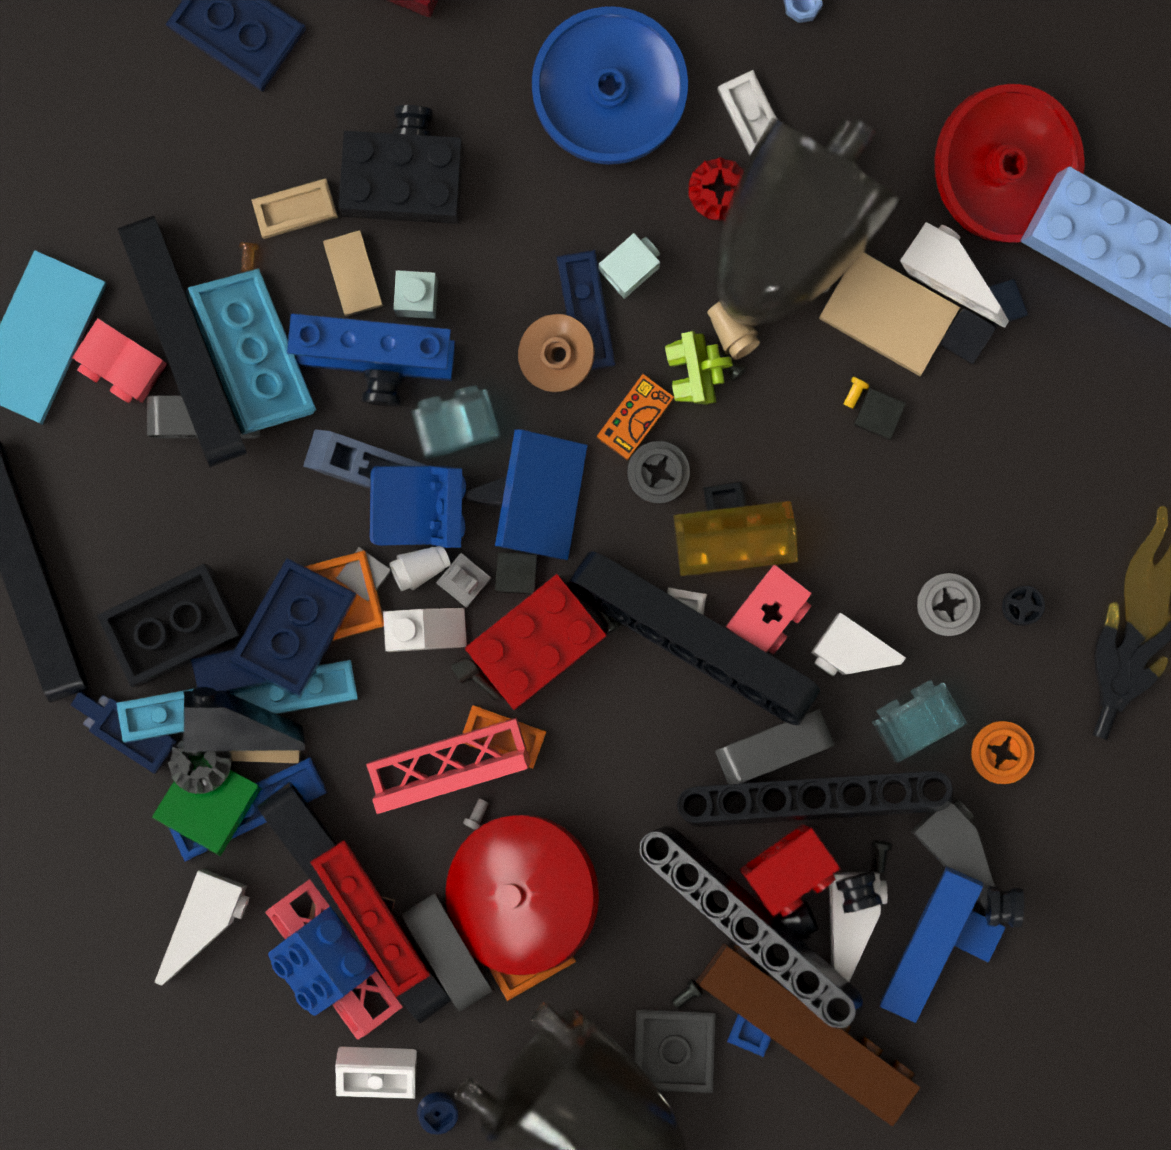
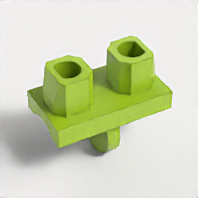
M694 331L682 333L681 340L665 346L669 365L675 367L687 364L689 378L673 381L674 399L678 402H694L703 405L716 403L713 385L725 383L722 369L733 366L732 358H720L718 344L706 346L704 334H695Z

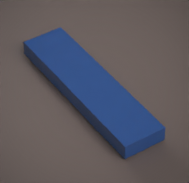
M311 757L256 783L261 790L231 839L266 823L267 821L262 816L257 805L288 782H291L307 803L328 793ZM169 828L184 861H188L208 851V849Z
M946 866L880 1000L881 1008L914 1023L917 1022L983 889V882Z

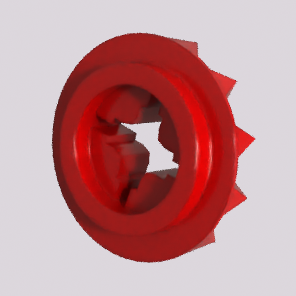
M721 157L704 161L692 173L688 187L689 198L694 208L701 215L712 220H726L738 215L745 208L751 191L747 172L736 161L726 160ZM718 174H722L721 179H723L724 185L736 188L724 192L721 204H718V198H716L714 191L702 189V187L715 185Z

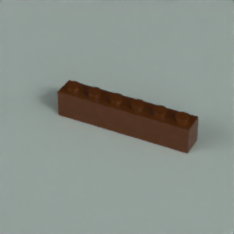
M723 943L696 982L893 1127L920 1089L917 1084L911 1081L915 1073L897 1060L892 1066L879 1057L884 1050L865 1036L860 1042L847 1034L851 1029L850 1025L843 1028H833L826 1024L795 995L784 988L768 971L765 970L763 972L752 964L754 959L740 946L735 944L731 949Z

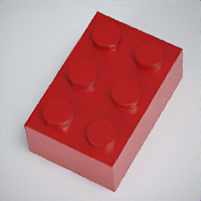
M556 574L464 649L512 709L516 710L605 639L607 635L558 574Z
M801 824L739 870L773 916L780 912L784 917L803 904L800 897L806 892L813 889L818 893L836 880L833 873L840 868L812 828Z

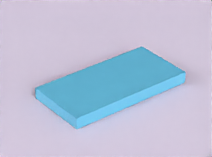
M34 250L0 323V406L43 424L73 360L72 357L77 351L105 291L106 282Z
M259 269L187 288L185 292L242 435L305 417L316 411L295 356L287 354L288 339Z

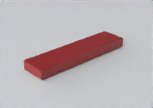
M343 840L310 862L395 997L430 976L428 969L346 840Z

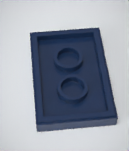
M182 0L166 23L170 30L262 92L306 30L305 25L268 0Z
M286 558L229 659L230 663L301 698L356 599V593Z

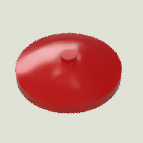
M1005 84L982 89L966 98L955 108L946 120L939 135L935 151V178L942 201L952 217L972 234L994 242H1020L1056 174L1069 166L1084 174L1085 158L1081 136L1074 120L1062 104L1038 88L1022 84Z
M506 816L482 825L462 843L452 860L447 876V912L462 941L475 959L487 967L505 974H537L558 967L569 960L587 940L598 911L599 889L597 876L585 848L564 827L538 816Z

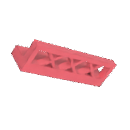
M516 717L368 762L366 765L376 793L372 801L376 813L379 814L526 770L531 760ZM511 729L517 750L502 754L489 747L495 733ZM488 736L485 744L476 740ZM466 742L481 750L475 763L464 765L451 758L457 745ZM451 747L447 755L439 752V750ZM485 752L494 756L481 761ZM431 754L444 761L438 774L427 776L415 770L414 767L420 756ZM413 759L410 766L402 763L403 761ZM447 764L456 767L455 769L444 772ZM393 765L407 772L399 786L385 789L378 769ZM410 775L419 779L407 783Z
M310 879L265 912L285 940L312 920L297 915L290 905L296 898L307 892L316 905L314 918L330 907ZM377 971L368 977L374 986L366 985V979L354 988L359 990L358 998L353 991H350L332 1004L357 1040L366 1036L403 1008ZM366 991L380 993L389 1008L374 1019L364 1007Z

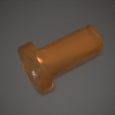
M240 242L239 248H243L241 272L252 271L254 250H258L259 245Z

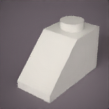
M465 608L383 612L385 650L387 652L462 648L467 646Z
M842 613L836 615L811 652L818 657L814 664L833 677L837 671L842 675L901 665L906 657Z

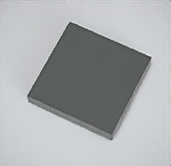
M636 1009L634 1090L713 1093L715 1012Z

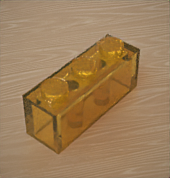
M791 501L673 515L676 551L681 576L798 562L796 524Z

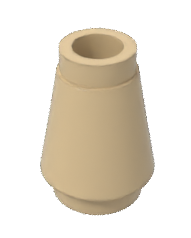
M727 300L716 303L708 310L707 313L711 318L725 354H730L734 360H738L758 347L760 344L756 337L758 332Z

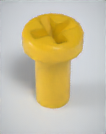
M852 377L851 382L853 385L843 403L852 409L855 407L863 389L868 390L869 388L868 383L856 377Z

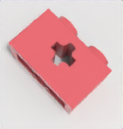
M773 565L725 628L764 652L769 651L774 655L788 637L782 631L789 622L793 620L798 624L812 605L806 600L812 593L776 565ZM775 603L780 607L777 610V615L780 617L779 622L776 620H771L768 623L764 622L762 618L765 613L761 609L762 606L770 607Z

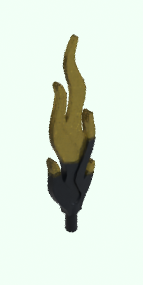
M1165 506L1158 508L1154 528L1129 563L1124 587L1126 624L1123 640L1116 648L1115 638L1120 616L1119 605L1116 602H1112L1108 608L1105 625L1095 646V671L1100 689L1099 705L1103 707L1092 735L1106 741L1117 713L1123 712L1130 701L1150 688L1161 676L1168 663L1166 657H1161L1154 664L1144 669L1147 661L1171 641V614L1168 615L1169 596L1171 593V544L1163 558L1155 566L1153 564L1154 553L1168 527V515Z

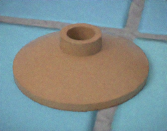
M563 314L547 315L533 322L524 332L518 349L519 365L524 376L534 386L548 392H563L579 385L589 374L595 356L594 342L587 328L577 319ZM563 348L566 351V357L563 361L556 362L554 358L555 352Z

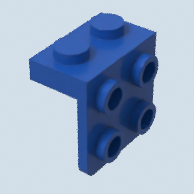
M449 466L374 467L371 470L370 541L375 545L431 544L445 548L461 547V538L465 533V520L462 516V498L466 492V482L462 476V468Z
M328 907L268 953L275 973L286 980L294 991L298 1004L313 1016H316L344 997L377 971L376 967L331 907Z

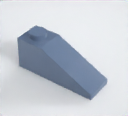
M316 429L314 430L303 467L369 489L371 470L376 466H428L335 432Z

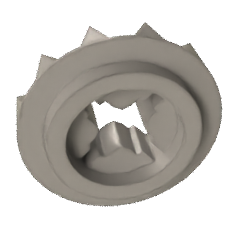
M953 573L940 574L931 578L924 584L917 597L918 615L925 627L943 636H954L967 631L975 623L980 612V598L974 585L966 578ZM942 588H945V592L950 599H964V603H960L959 606L953 608L954 615L952 617L954 622L951 621L946 611H933L932 607L937 606L938 603L943 601L942 595L944 593Z

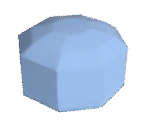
M784 0L786 15L798 23L813 21L823 5L822 0Z

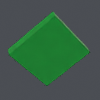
M189 755L188 758L194 765V771L198 766L212 768L204 758V755L200 757ZM231 770L226 780L218 788L203 794L187 792L181 789L174 781L152 818L221 857L261 788Z

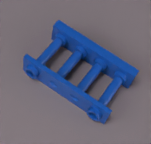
M291 314L287 354L297 355L296 361L298 366L355 372H364L367 369L387 370L401 373L405 377L452 381L456 342L450 340L451 329Z

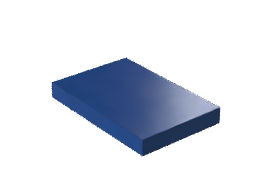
M526 430L514 431L495 546L560 560H568L587 451L586 444Z

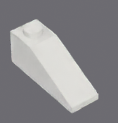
M926 222L900 260L908 275L1005 328L1009 320L959 241L960 236L947 226L941 225L938 229Z
M201 869L197 872L154 983L161 986L167 983L229 927L235 917L238 919L242 918L250 898L244 895L247 885L206 869Z
M866 872L833 873L836 880L829 885L831 967L848 982L879 919L881 905L856 912L844 913L842 908L844 896L841 891L837 890L836 881ZM874 872L876 881L873 884L875 892L881 895L882 904H887L886 880L880 881V874Z

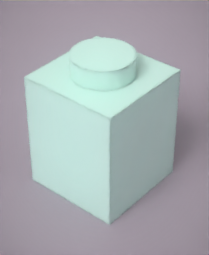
M633 233L599 263V271L625 299L659 269L660 261L657 257L660 253L648 238L644 237L640 240Z
M396 270L393 310L397 317L436 319L438 279L435 273Z

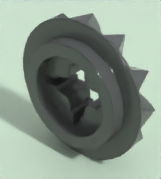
M652 441L642 445L634 452L628 464L627 475L632 490L644 501L662 504L676 499L685 490L690 477V467L685 454L677 446L665 441ZM666 457L668 459L665 463V472L670 474L669 477L675 480L660 479L652 488L650 487L652 474L647 471V468L643 467V464L656 467Z
M183 736V740L177 746L172 747L171 760L167 763L170 767L171 778L181 789L194 794H203L218 788L226 780L231 769L232 757L230 751H184ZM203 752H206L204 758L212 768L198 766L194 771V765L188 756L195 755L200 757Z

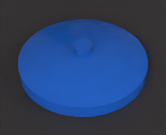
M592 8L568 18L557 26L544 41L533 68V102L537 116L545 131L565 151L593 163H627L653 152L674 132L681 120L687 101V68L677 43L668 31L655 20L643 13L627 8Z

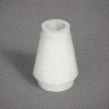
M441 546L397 555V560L389 563L392 574L401 591L409 588L412 591L451 565L444 547Z

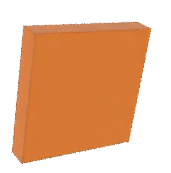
M366 550L305 566L309 570L351 590L336 578L347 563L360 561L369 600L366 601L356 593V599L333 640L384 627L383 611L378 592L375 589Z

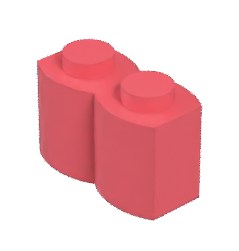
M99 319L96 320L72 357L80 363L77 371L96 383L100 377L112 383L113 386L109 391L128 404L133 398L143 403L167 366V363Z

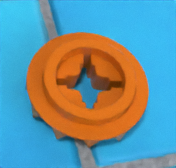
M1006 721L994 722L983 727L973 739L971 758L976 771L989 782L996 784H1010L1023 778L1030 770L1035 754L1034 745L1029 734L1019 725ZM1007 737H1010L1007 750L1013 753L1012 756L1018 758L1017 761L1003 759L1001 764L994 768L997 763L995 762L997 755L991 752L992 750L988 749L987 746H1001L1007 740Z

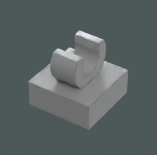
M460 553L436 583L463 606L468 608L492 578Z

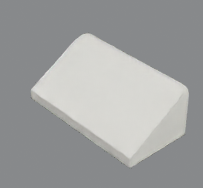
M339 1047L336 1058V1096L415 1099L417 1051L415 1049Z

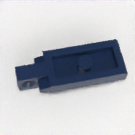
M79 692L71 706L88 716L83 725L89 728V732L156 774L178 740L170 735L124 743L116 705L119 702L103 694L97 702L85 693Z

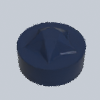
M435 1092L425 1096L420 1101L417 1107V1117L426 1132L439 1135L448 1132L455 1126L458 1120V1109L449 1095Z

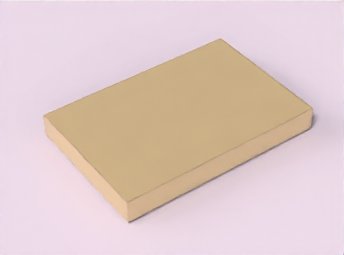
M858 250L819 319L916 375L921 376L960 307Z

